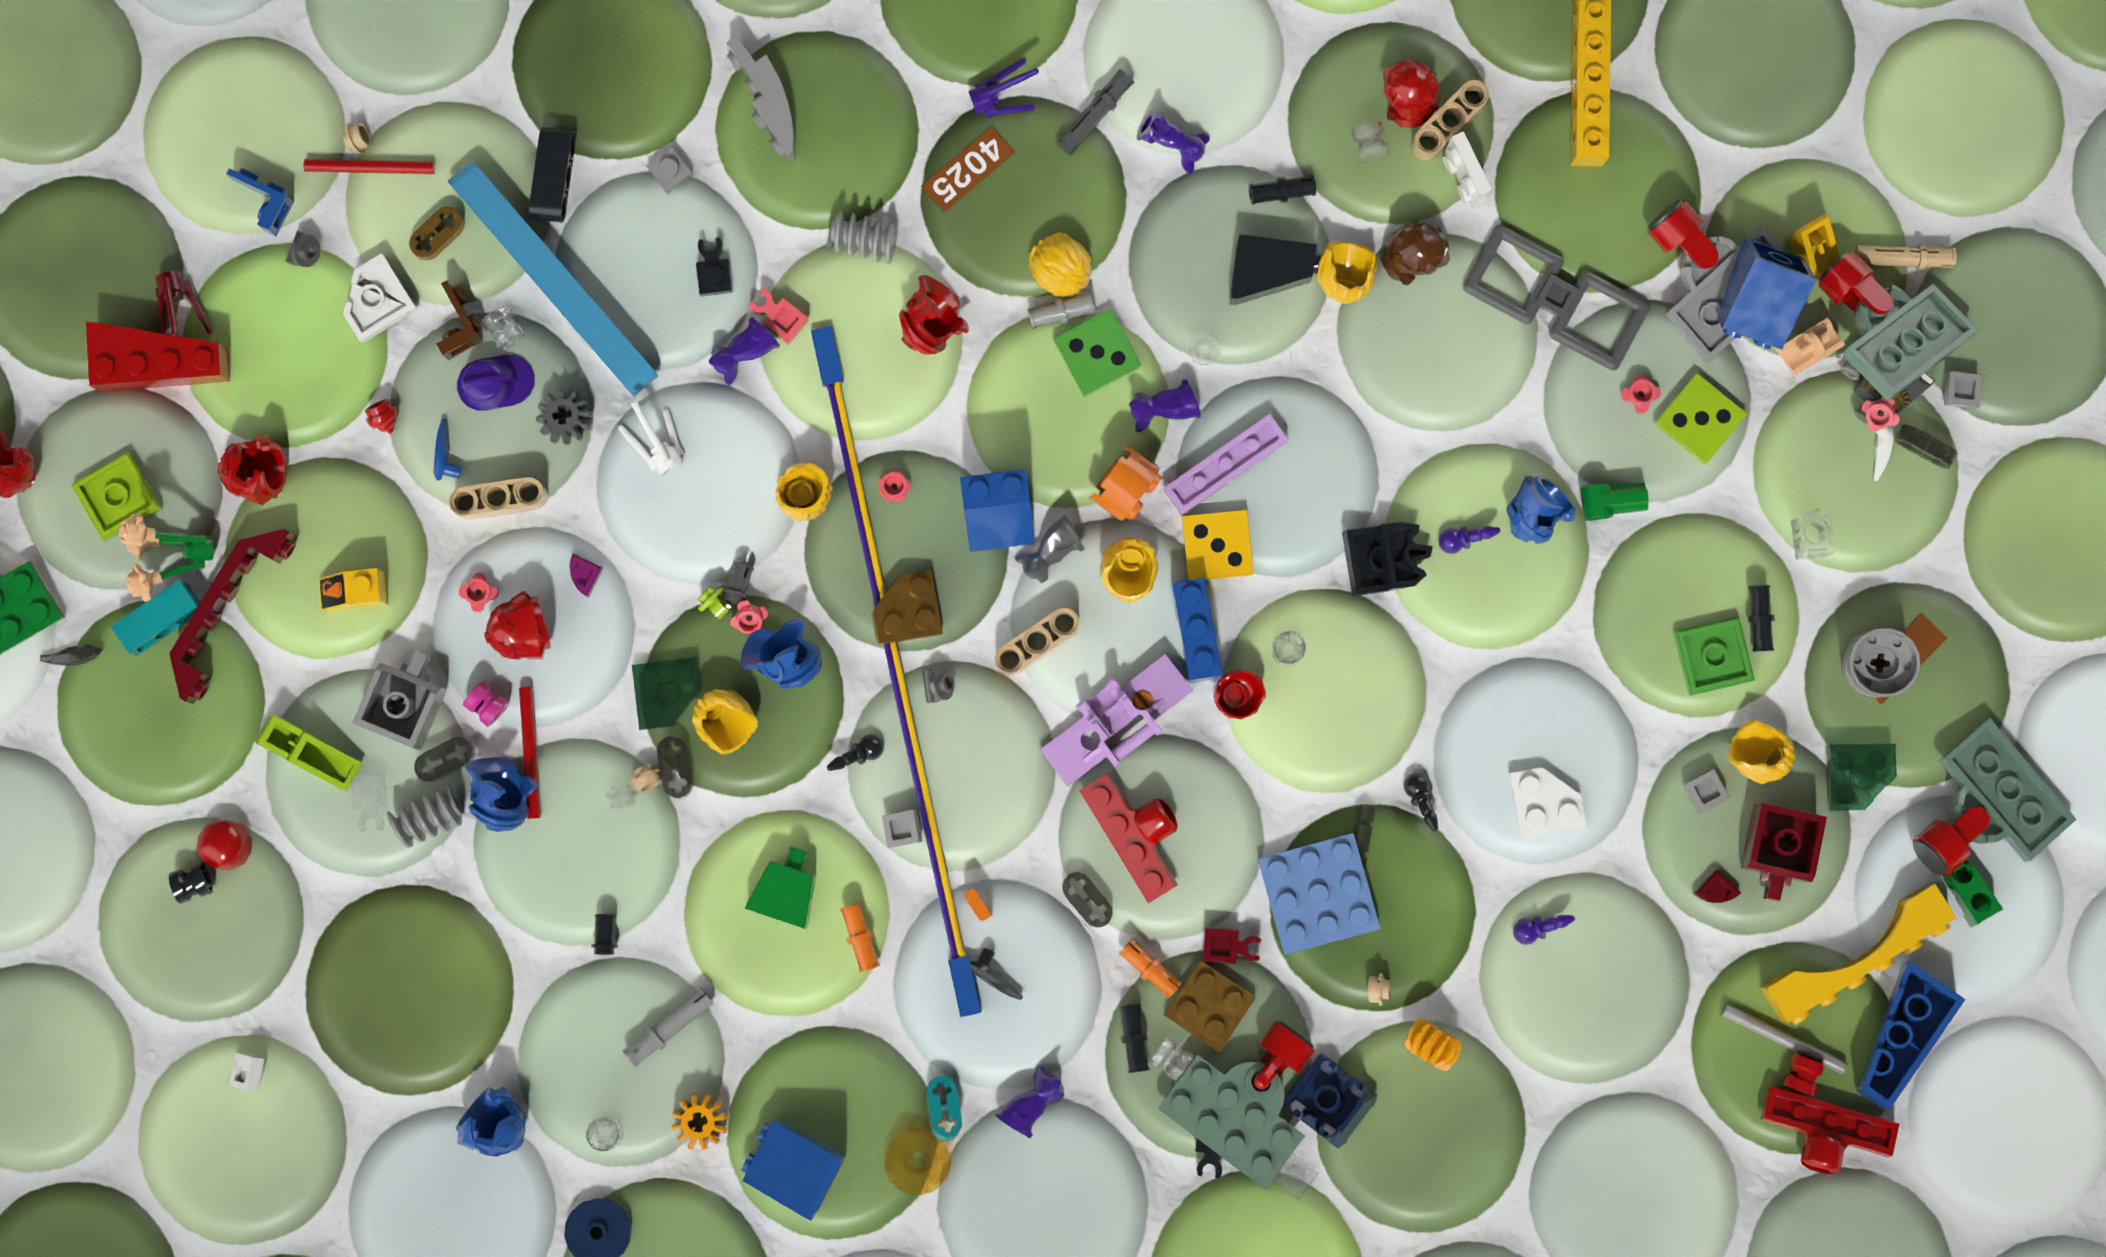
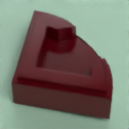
M1715 870L1693 893L1700 900L1709 903L1727 902L1741 894L1718 870Z

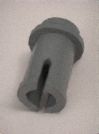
M734 561L727 587L722 590V593H724L723 600L737 605L741 600H747L745 593L754 567L748 566L746 563Z

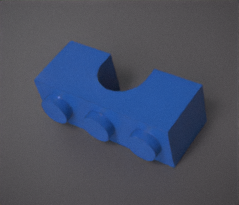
M1205 578L1172 583L1171 592L1176 619L1178 620L1188 684L1221 678L1223 674Z

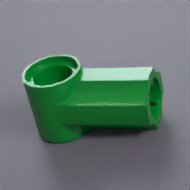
M1645 482L1616 486L1594 484L1580 488L1585 521L1608 519L1617 514L1648 510L1649 497Z

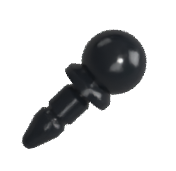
M873 734L863 736L859 743L851 744L850 751L834 758L827 765V770H841L855 762L862 765L866 763V760L878 759L884 751L883 741L880 737Z
M1412 773L1404 780V791L1412 798V805L1419 807L1421 814L1424 816L1425 823L1433 831H1437L1438 818L1430 801L1434 796L1429 791V780L1421 773Z

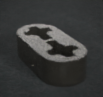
M1905 424L1901 426L1894 439L1898 445L1946 469H1950L1958 454L1949 445L1915 427Z
M668 736L661 740L657 747L664 791L669 796L682 799L687 797L694 787L689 752L686 743L682 739ZM671 742L676 747H681V753L676 754L677 765L674 766L672 765L671 757L664 755V750L669 749V743ZM677 769L680 778L687 780V785L682 786V792L677 793L675 788H670L669 783L675 780L673 770Z
M452 738L417 757L414 764L415 774L426 782L439 781L466 767L470 761L474 760L476 755L475 746L466 738ZM456 744L461 747L467 746L468 751L464 753L465 759L463 761L457 757L450 760L447 758L448 755L456 751ZM429 759L431 762H437L442 759L443 763L434 768L435 775L432 776L427 772L423 773L422 769L426 767L425 760Z
M1075 872L1067 875L1062 884V891L1068 901L1090 926L1098 928L1107 925L1113 915L1110 903L1085 874ZM1074 878L1076 881L1083 879L1086 884L1083 886V890L1089 896L1088 898L1083 900L1077 893L1069 894L1068 890L1071 887L1069 881ZM1090 899L1096 906L1104 905L1107 910L1104 912L1106 919L1101 922L1099 919L1092 921L1089 918L1092 911L1086 903Z

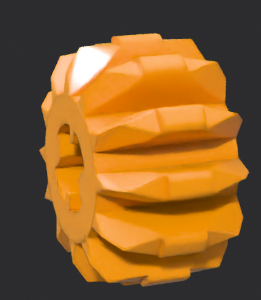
M1417 1019L1414 1025H1411L1404 1041L1406 1049L1410 1050L1411 1053L1441 1070H1449L1456 1063L1462 1049L1458 1039L1424 1019Z
M694 1093L691 1095L692 1106L688 1101L682 1099L679 1101V1104L685 1112L679 1110L672 1112V1116L681 1119V1122L672 1124L671 1129L678 1130L682 1128L683 1133L677 1137L678 1142H682L687 1137H690L688 1149H694L697 1139H699L701 1149L706 1150L708 1149L707 1137L712 1143L718 1144L720 1139L714 1131L719 1133L727 1131V1127L718 1124V1121L727 1119L728 1114H716L715 1111L721 1108L723 1104L721 1101H718L710 1107V1094H706L702 1104H700L698 1094ZM697 1113H702L701 1118L706 1116L708 1123L703 1125L702 1131L697 1130L699 1126L693 1127L692 1120L697 1117Z

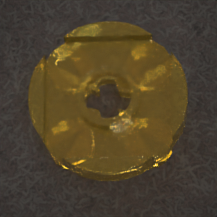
M914 1127L899 1133L889 1143L885 1152L884 1167L888 1180L897 1189L910 1195H923L935 1191L945 1181L951 1167V1155L946 1143L937 1139L930 1129ZM914 1152L923 1153L922 1159L927 1160L926 1167L920 1166V1171L913 1170V1164L908 1162L911 1154L913 1157L915 1156Z

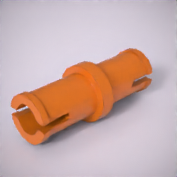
M861 903L841 908L840 911L849 934L847 942L848 945L852 944L859 972L879 967L880 963H878L871 941L873 933L872 930L868 931Z
M1133 938L1119 952L1120 956L1140 972L1139 976L1143 980L1148 979L1167 998L1171 997L1178 989L1177 987L1182 984L1180 980L1175 978L1160 964L1161 960L1157 956L1153 958Z

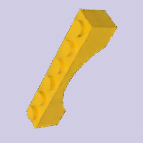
M1926 884L1898 902L1894 917L1885 933L1872 948L1858 959L1841 967L1823 972L1786 971L1760 987L1781 1022L1789 1023L1792 1021L1794 1025L1798 1024L1811 1015L1809 1010L1820 1004L1821 1007H1825L1839 998L1837 992L1847 986L1851 990L1863 984L1867 980L1864 975L1876 969L1877 972H1881L1895 963L1893 957L1901 952L1907 955L1919 949L1923 945L1920 940L1931 934L1933 937H1937L1949 930L1951 927L1948 923L1957 917L1936 884Z

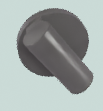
M297 231L285 262L301 267L314 265L320 256L318 240L314 236Z
M941 667L922 671L927 704L951 698L955 688V681L947 669Z

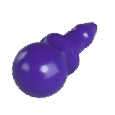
M1465 526L1461 527L1460 530L1448 528L1441 532L1438 543L1441 550L1445 553L1455 554L1462 548L1470 549V542L1474 543L1494 537L1500 533V528L1485 526L1482 529L1476 528L1469 531Z
M1558 915L1556 918L1551 917L1543 921L1539 916L1535 917L1534 920L1521 919L1514 925L1513 936L1520 944L1530 945L1538 938L1545 939L1546 932L1565 928L1575 921V917L1573 915Z

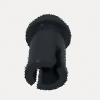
M595 914V944H591L595 955H614V948H618V945L614 944L616 915Z

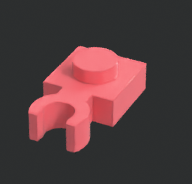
M761 288L759 292L766 298L765 305L756 306L750 301L749 306L755 314L767 315V318L762 322L763 325L789 345L809 321V318L784 298L776 305L771 293Z

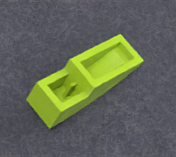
M270 712L255 738V742L258 745L345 792L349 789L363 764L356 758L273 712Z

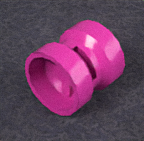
M482 681L469 693L462 705L470 712H476L479 715V720L489 727L504 713L509 706V702L502 696H496L493 693L492 687L487 682Z

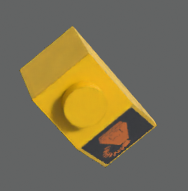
M378 568L345 571L319 578L322 612L388 605L385 572Z

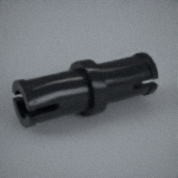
M1309 175L1292 179H1285L1283 176L1277 177V180L1272 182L1249 184L1248 191L1251 205L1277 200L1280 203H1286L1291 198L1316 196L1314 176Z
M1770 585L1748 586L1751 616H1748V623H1752L1753 652L1774 651L1772 621H1775V616L1771 614Z
M1141 1004L1119 1007L1124 1032L1121 1042L1122 1044L1125 1043L1128 1073L1150 1070L1145 1041L1148 1040L1147 1033L1143 1032Z

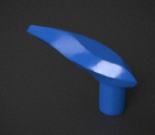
M441 419L436 436L433 473L437 481L441 480L443 475L459 479L462 466L447 463L449 449L447 445L448 431L446 419Z

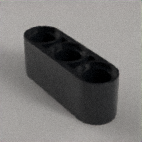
M547 127L541 128L529 202L530 219L564 222L576 145L575 131Z

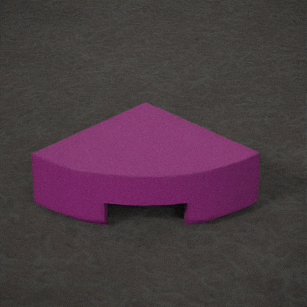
M572 554L569 564L572 581L576 588L589 598L603 568Z

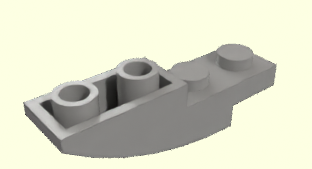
M735 36L726 42L730 51L726 56L736 71L742 69L748 77L744 83L755 98L760 95L759 98L751 102L755 111L751 116L761 131L767 128L773 137L769 143L780 158L785 155L791 163L795 160L796 152L795 130L791 110L781 81L767 55L754 61L739 37Z

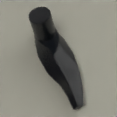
M983 948L977 962L972 961L969 963L973 972L998 991L1022 1000L1023 996L1017 989L1004 980L1000 973L989 968L995 952Z

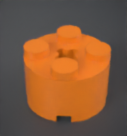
M1128 445L1122 450L1127 456H1121L1120 459L1116 458L1095 487L1100 493H1091L1089 499L1120 521H1123L1125 518L1128 520L1133 519L1143 506V503L1139 501L1145 492L1147 494L1149 492L1152 493L1163 478L1158 474L1159 467Z

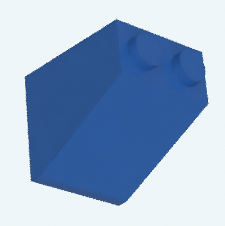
M1745 237L1717 316L1723 332L1734 338H1741V336L1751 338L1756 345L1765 349H1771L1773 346L1782 350L1817 280L1806 259Z
M1026 469L960 477L970 552L1035 544Z
M777 1119L773 1120L771 1125L765 1123L756 1141L761 1143L756 1155L749 1153L741 1168V1171L746 1173L742 1181L811 1221L816 1216L846 1155Z

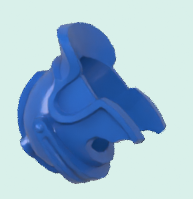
M798 618L789 620L783 624L782 629L774 632L763 628L753 632L744 644L741 654V666L746 670L757 668L759 673L765 675L775 684L780 685V688L789 689L803 687L813 680L822 668V657L820 649L816 644L807 642L801 637L805 621Z
M492 757L470 761L465 768L473 780L470 784V800L473 801V804L469 805L470 812L480 822L484 823L488 830L495 832L511 831L522 825L529 813L526 798L538 788L537 782L532 777H522L519 775L516 764L506 758Z

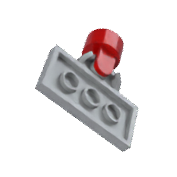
M1679 199L1648 225L1647 233L1665 253L1677 246L1684 251L1680 273L1681 280L1688 292L1664 314L1706 362H1710L1735 339L1723 332L1717 316L1742 243L1737 246L1731 239L1722 236L1707 238L1698 228L1703 223L1701 217L1686 200ZM1764 226L1757 228L1748 237L1783 250Z

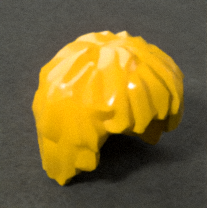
M1057 232L1052 234L1051 237H1046L1045 240H1040L1038 245L1034 246L1029 254L1028 261L1033 278L1042 289L1057 297H1073L1074 294H1080L1081 289L1087 287L1092 274V259L1083 245L1073 240L1066 233Z
M1329 242L1319 260L1317 273L1318 283L1328 298L1343 304H1350L1366 297L1375 281V272L1377 271L1376 253L1368 247L1356 243Z
M814 462L798 463L790 466L785 471V474L778 477L775 499L782 512L790 516L792 520L808 521L809 519H816L817 516H820L827 510L826 505L831 500L833 487L829 482L826 472Z
M1133 537L1122 538L1108 545L1101 557L1099 567L1104 588H1107L1110 594H1114L1115 597L1128 603L1136 602L1148 595L1153 589L1158 572V561L1154 547H1150V543L1147 541H1142L1139 538L1134 539Z
M713 689L705 693L694 705L692 723L698 736L707 743L708 747L720 754L727 755L735 750H739L742 745L747 743V740L758 727V719L754 715L749 703L735 690Z
M1753 719L1747 721L1746 724H1743L1737 730V734L1732 738L1727 758L1729 763L1734 765L1743 776L1748 777L1753 782L1765 784L1781 780L1783 776L1787 775L1790 772V767L1794 765L1796 756L1792 741L1783 731L1766 722Z

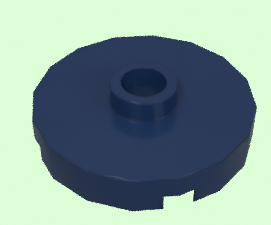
M594 1198L582 1202L572 1210L565 1223L564 1237L567 1248L574 1257H620L626 1251L631 1241L632 1226L627 1214L619 1204L610 1199ZM598 1226L603 1230L601 1238H595L592 1235L593 1227Z

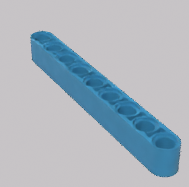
M472 160L447 181L633 397L658 377L653 368Z

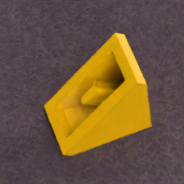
M1823 214L1799 228L1787 239L1796 255L1806 259L1817 280L1840 258L1831 222L1827 214Z

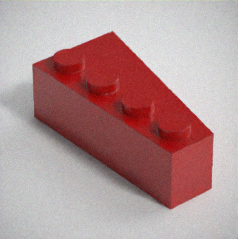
M86 321L89 386L100 392L230 382L228 349L217 342L180 336L173 337L168 334Z

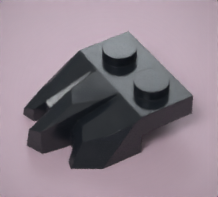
M1397 522L1342 532L1352 597L1413 587L1427 576L1425 570L1417 566L1416 561L1431 557L1433 546L1416 544L1413 541V537L1419 533L1420 525Z

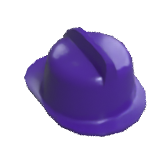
M500 355L475 360L461 370L457 379V392L461 401L467 407L477 411H487L519 404L530 396L535 386V375L531 366L524 359L515 355Z

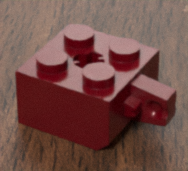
M1762 802L1753 804L1741 869L1759 872L1760 880L1766 881L1763 899L1779 902L1783 887L1790 886L1792 880L1804 883L1813 882L1827 821L1826 816ZM1785 835L1786 838L1784 840H1789V847L1782 848L1781 850L1782 845H1778V839Z

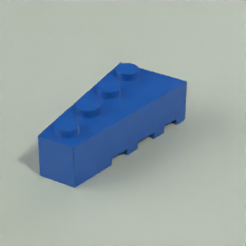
M1909 960L1902 963L1856 1091L1884 1111L1891 1109L1966 999Z

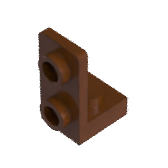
M446 280L441 285L465 327L462 330L455 328L446 332L442 336L443 340L436 343L441 354L447 360H450L482 343L478 333L483 330L475 315L472 313L468 316L463 304L467 303V300L458 285L452 287Z

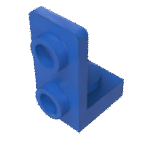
M229 168L226 175L233 181L270 198L269 202L263 203L258 212L257 218L259 221L257 225L265 232L277 237L294 203L286 195L287 190L273 182H269L267 186L257 182L258 176L246 169L240 168L239 172H236Z

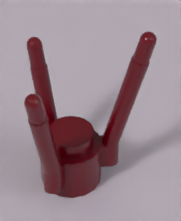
M167 271L156 275L155 279L158 288L155 289L158 305L159 333L166 334V303L171 334L173 337L178 336L174 303L183 300V294L186 293L206 332L211 334L213 329L192 291L190 280H183L180 271Z

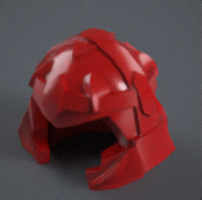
M1413 59L1398 61L1393 66L1384 70L1383 78L1385 84L1383 85V91L1391 104L1387 111V119L1394 121L1403 128L1423 126L1433 113L1439 110L1440 85L1436 75L1433 74L1431 68L1419 63V60Z
M0 431V496L10 498L16 493L24 492L32 487L36 480V470L34 469L32 453L26 448H10L6 433Z
M258 435L254 438V441L232 443L227 446L225 453L220 458L221 462L218 463L217 470L225 489L234 496L244 497L262 506L271 498L276 499L278 494L282 492L287 474L285 454L280 445L276 444L269 435Z
M522 591L512 597L510 601L497 606L491 612L486 624L484 637L486 643L490 644L493 650L502 657L511 660H521L523 658L528 660L543 659L545 650L550 649L551 645L537 597H530L525 591Z

